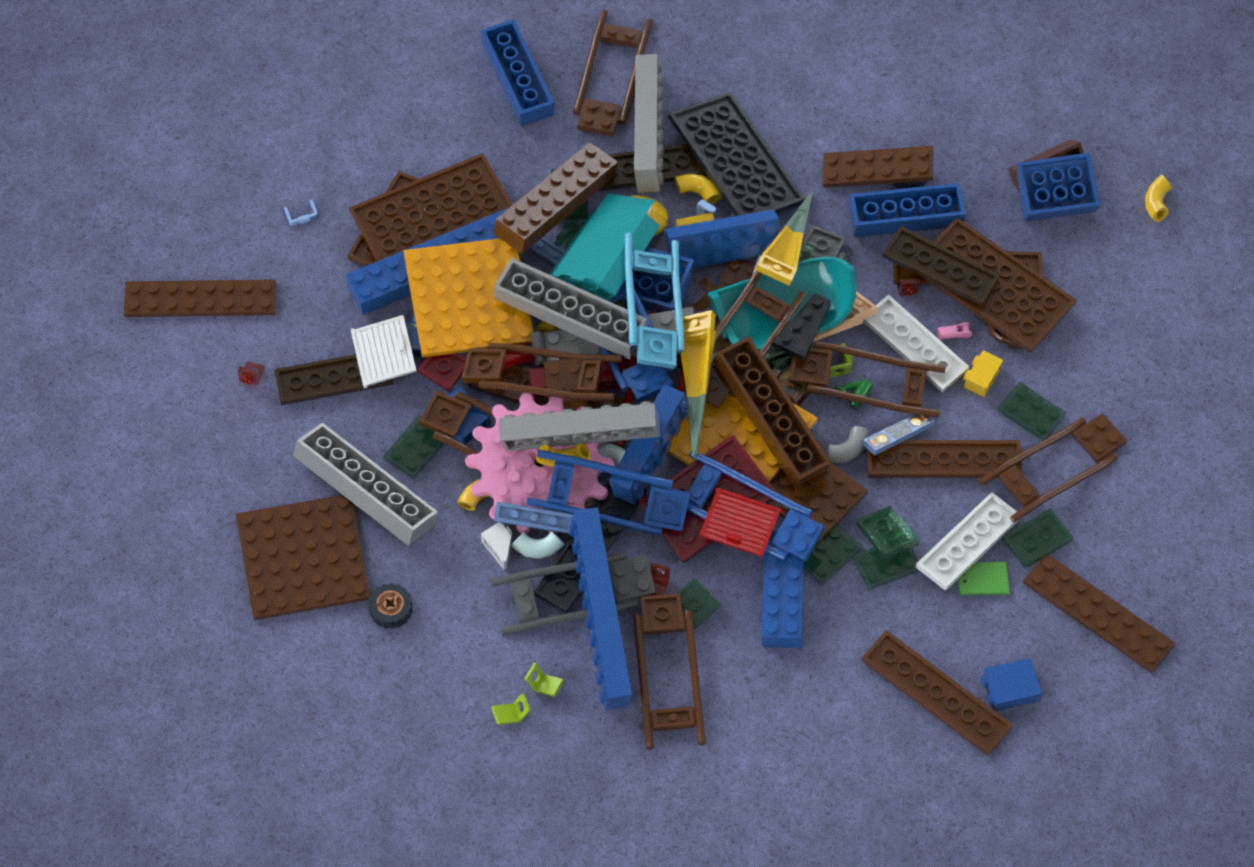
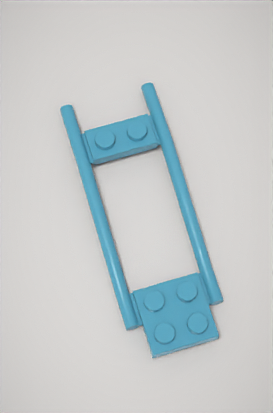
M626 233L625 279L629 319V345H637V363L674 369L676 367V351L678 353L684 352V324L679 278V241H672L671 257L651 252L632 251V233ZM633 270L667 276L672 275L676 331L644 326L637 327Z

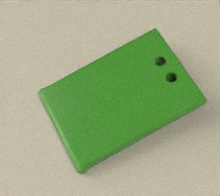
M975 562L964 573L965 576L962 575L958 579L960 595H1010L1006 562Z

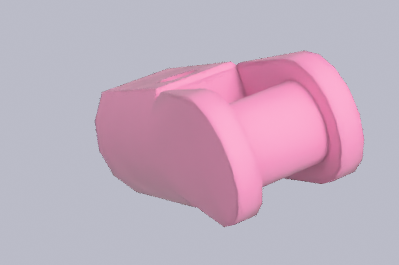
M969 322L952 326L938 327V339L969 338L973 335L969 329L971 325Z

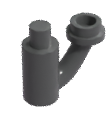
M532 333V347L546 349L544 333ZM533 355L537 358L534 360L536 367L544 368V362L547 361V358H544L545 356Z

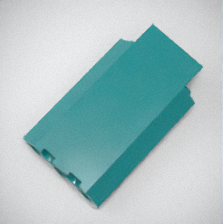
M607 194L600 206L588 216L549 275L609 301L616 295L625 281V234L632 233V251H644L660 227L658 223L646 214L655 200Z

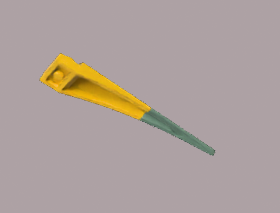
M812 192L809 193L778 236L763 252L755 269L756 271L790 286L798 267Z
M712 310L683 317L684 352L681 353L688 401L692 456L694 458L697 457L716 336L714 331L715 313Z

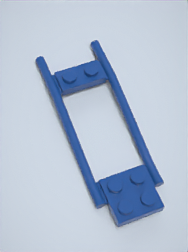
M626 279L609 302L614 303L627 297ZM634 288L635 307L640 316L647 318V327L654 328ZM600 347L604 355H612L611 351ZM608 362L621 390L625 392L631 388L638 403L658 395L664 384L674 388L667 374V371L671 372L674 369L637 364L623 370V373H621L617 363Z
M538 449L536 457L554 460L555 465L547 501L528 497L526 505L574 514V510H582L581 508L566 505L574 466L579 465L652 484L643 524L599 513L601 522L660 536L662 527L682 531L690 492L672 489L673 480Z
M692 451L690 452V458L705 465H703L688 491L690 492L687 511L706 519L708 512L701 508L706 504L720 480L721 474L724 473L791 509L772 540L771 546L767 544L765 552L784 561L787 559L788 553L804 561L808 560L825 530L824 525L809 519L812 515V510L698 452L697 457L694 458Z

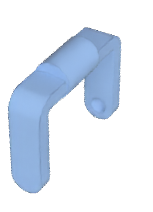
M312 199L309 202L314 212L313 214L304 215L292 220L287 207L284 208L291 226L301 225L318 217Z
M700 200L697 204V215L705 214L704 209L710 213L716 211L713 205L704 200Z

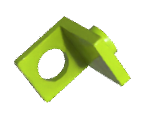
M840 353L844 364L831 366L829 378L851 373L853 356ZM838 369H843V370L840 371V372H834V371H836V370H838Z
M537 663L532 665L525 677V680L534 692L556 697L565 682L561 678L545 675ZM537 671V679L533 682L532 675Z
M524 693L520 694L512 704L494 705L491 707L498 725L519 723L531 711ZM520 702L524 705L523 712L520 711Z

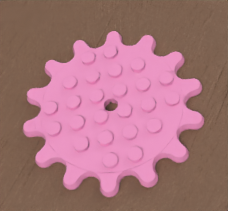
M522 393L519 398L520 407L516 411H509L505 406L497 404L492 409V414L496 419L495 426L492 428L482 426L474 428L473 437L481 442L482 450L477 454L468 455L465 459V464L467 467L481 472L482 477L480 481L472 485L471 493L475 497L489 495L493 498L494 504L489 511V515L493 520L497 502L550 510L526 505L528 497L547 501L554 469L546 465L538 467L535 464L536 453L539 448L506 451L500 442L499 418H504L505 415L523 416L525 413H535V415L543 414L545 411L562 412L564 410L563 398L550 397L546 405L540 406L535 403L532 394ZM585 406L579 407L576 411L581 410ZM605 442L584 444L590 451L591 461L615 466L613 459L599 454V447ZM576 445L557 446L552 448L567 449ZM579 465L575 466L566 505L586 509L585 501L588 498L604 500L608 495V490L598 481V477L603 471ZM516 525L517 531L521 534L523 532L528 533L531 529Z

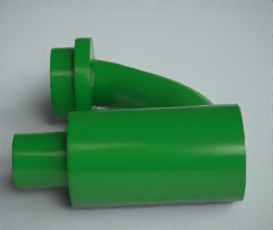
M862 379L861 381H851L841 387L836 386L834 389L844 392L856 389L853 394L867 397L873 384L868 380ZM852 401L850 407L857 409L862 403Z

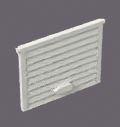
M403 315L358 329H351L364 388L417 372Z

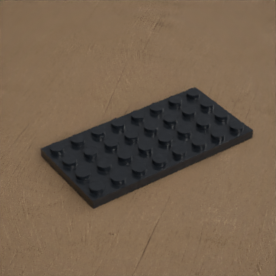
M731 92L668 114V119L735 216L772 209L779 213L801 205L805 200Z

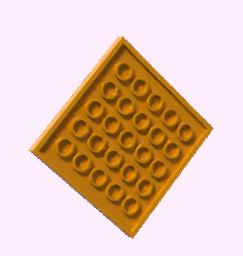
M499 238L404 250L403 254L422 357L468 352L469 348L488 349L489 343L516 345L532 343L531 334L534 332L530 314L494 299V286L511 258L520 261L518 251Z
M728 394L719 409L705 402L698 453L704 455L728 437L734 435L771 483L781 470V466L738 399ZM794 404L811 430L817 423L818 418ZM688 415L687 419L682 421L678 435L673 437L671 447L667 453L689 466L696 460L689 457L692 448Z

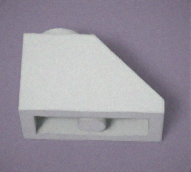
M498 522L481 533V542L503 570L507 569L510 556L512 532L508 526L504 527L502 523Z

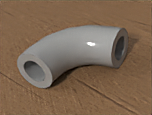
M861 426L852 427L846 442L838 445L829 444V460L833 464L846 463L857 458L865 449L863 440L869 436L868 429Z

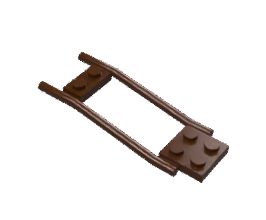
M601 10L573 114H581L577 130L613 137L617 122L625 124L635 90L636 58L623 107L597 100H584L599 41L602 39L603 42L635 48L638 46L636 55H644L653 20L651 18L646 19L643 32L638 29L612 24L604 25L608 12L607 10Z
M755 271L737 300L714 330L716 332L715 342L741 305L746 302L747 305L780 322L760 350L764 358L773 346V341L787 326L806 294L800 291L791 306H788V304L757 286L755 287V284L762 275V273ZM712 361L705 402L719 409L728 394L735 398L736 396Z
M815 341L814 348L808 351L805 362L793 356L789 383L808 385L807 393L832 396L903 413L939 417L940 410L921 407L926 371L945 373L946 366L908 361L838 344ZM832 351L907 368L902 405L827 388Z
M489 343L488 349L469 348L462 381L463 383H479V389H502L570 400L614 401V393H597L603 366L602 362L622 363V355L578 354L509 343ZM507 351L560 359L582 360L576 388L577 393L501 382Z
M436 390L419 421V425L435 431L433 439L467 455L477 454L479 452L455 440V437L471 406L493 416V408L458 391L453 398ZM535 459V464H536L538 467L544 466V465L538 463V462L536 461V459Z
M1103 413L1088 423L1081 417L1068 427L1007 460L980 478L978 482L981 486H984L997 476L999 477L1000 481L1023 506L1022 509L1010 516L1011 521L1015 523L1043 503L1115 462L1118 457L1113 452L1124 446L1127 440ZM1072 434L1075 440L1098 464L1040 496L1038 491L1014 465Z
M680 593L641 596L642 615H634L633 623L646 749H654L652 730L694 728V726L697 729L698 745H705L706 737L692 611L686 610L682 612ZM686 630L694 707L654 709L650 711L643 634L675 633Z

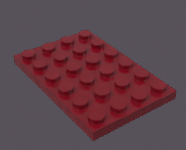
M731 435L704 454V456L776 492L734 435ZM696 460L670 478V480H673L672 489L688 492L705 464ZM722 473L709 499L701 509L709 512L716 494V488H721L768 504L773 499ZM649 494L638 501L644 511H646ZM686 511L682 531L662 527L661 533L683 563L714 542L699 536L705 519L689 511Z

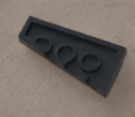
M815 293L773 341V347L805 362L807 353L813 345V340L819 332V327L824 322L831 307V300Z

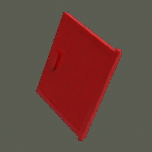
M716 488L715 497L699 536L763 557L780 513L782 514L783 510L721 488Z

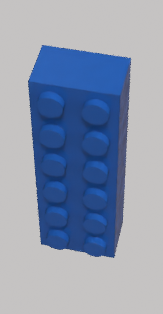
M515 20L482 29L481 43L520 126L553 116L554 101Z
M959 183L850 194L848 207L854 237L896 233L900 226L910 231L947 228L957 217L964 222L966 216Z
M774 209L665 229L667 253L672 254V241H679V256L693 259L695 261L693 268L762 256L763 252L780 233L779 218Z
M665 384L663 385L654 401L659 414L660 437L632 439L617 467L653 476L654 470L659 468L662 463V456L665 452L669 451L673 437L678 435L682 421L686 420L689 415L684 392ZM612 474L609 479L614 496L633 505L642 498L646 484H649Z
M773 530L768 545L771 546V542L778 531ZM767 552L764 553L762 647L802 648L804 560L789 553L785 561Z

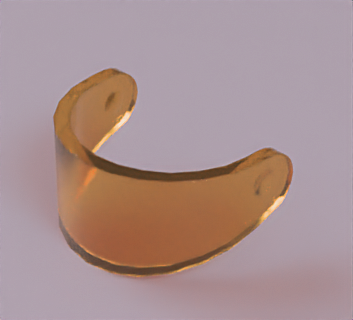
M708 278L699 281L700 285L708 287L703 297L691 305L693 310L701 311L711 305L708 293L717 289Z

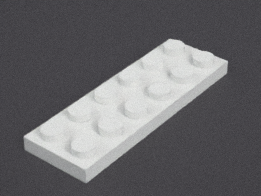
M890 295L886 296L876 305L878 307V314L863 320L868 327L905 360L946 366L945 373L926 371L925 378L942 393L969 369V366Z
M991 492L917 562L916 568L946 591L1017 523H1013L1010 519V516L1017 511Z

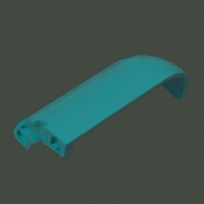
M838 257L811 258L798 262L797 271L790 286L762 274L755 287L757 286L788 304V306H791L800 291L805 293L804 300L791 320L815 293L831 300V307L824 322L819 327L818 333H821L842 323L852 311L856 300V282L854 278L856 271L853 265L851 266L845 260ZM750 279L708 293L712 310L715 316H718L720 322ZM744 302L722 332L724 340L728 339L729 346L750 336L760 351L780 322L773 320Z

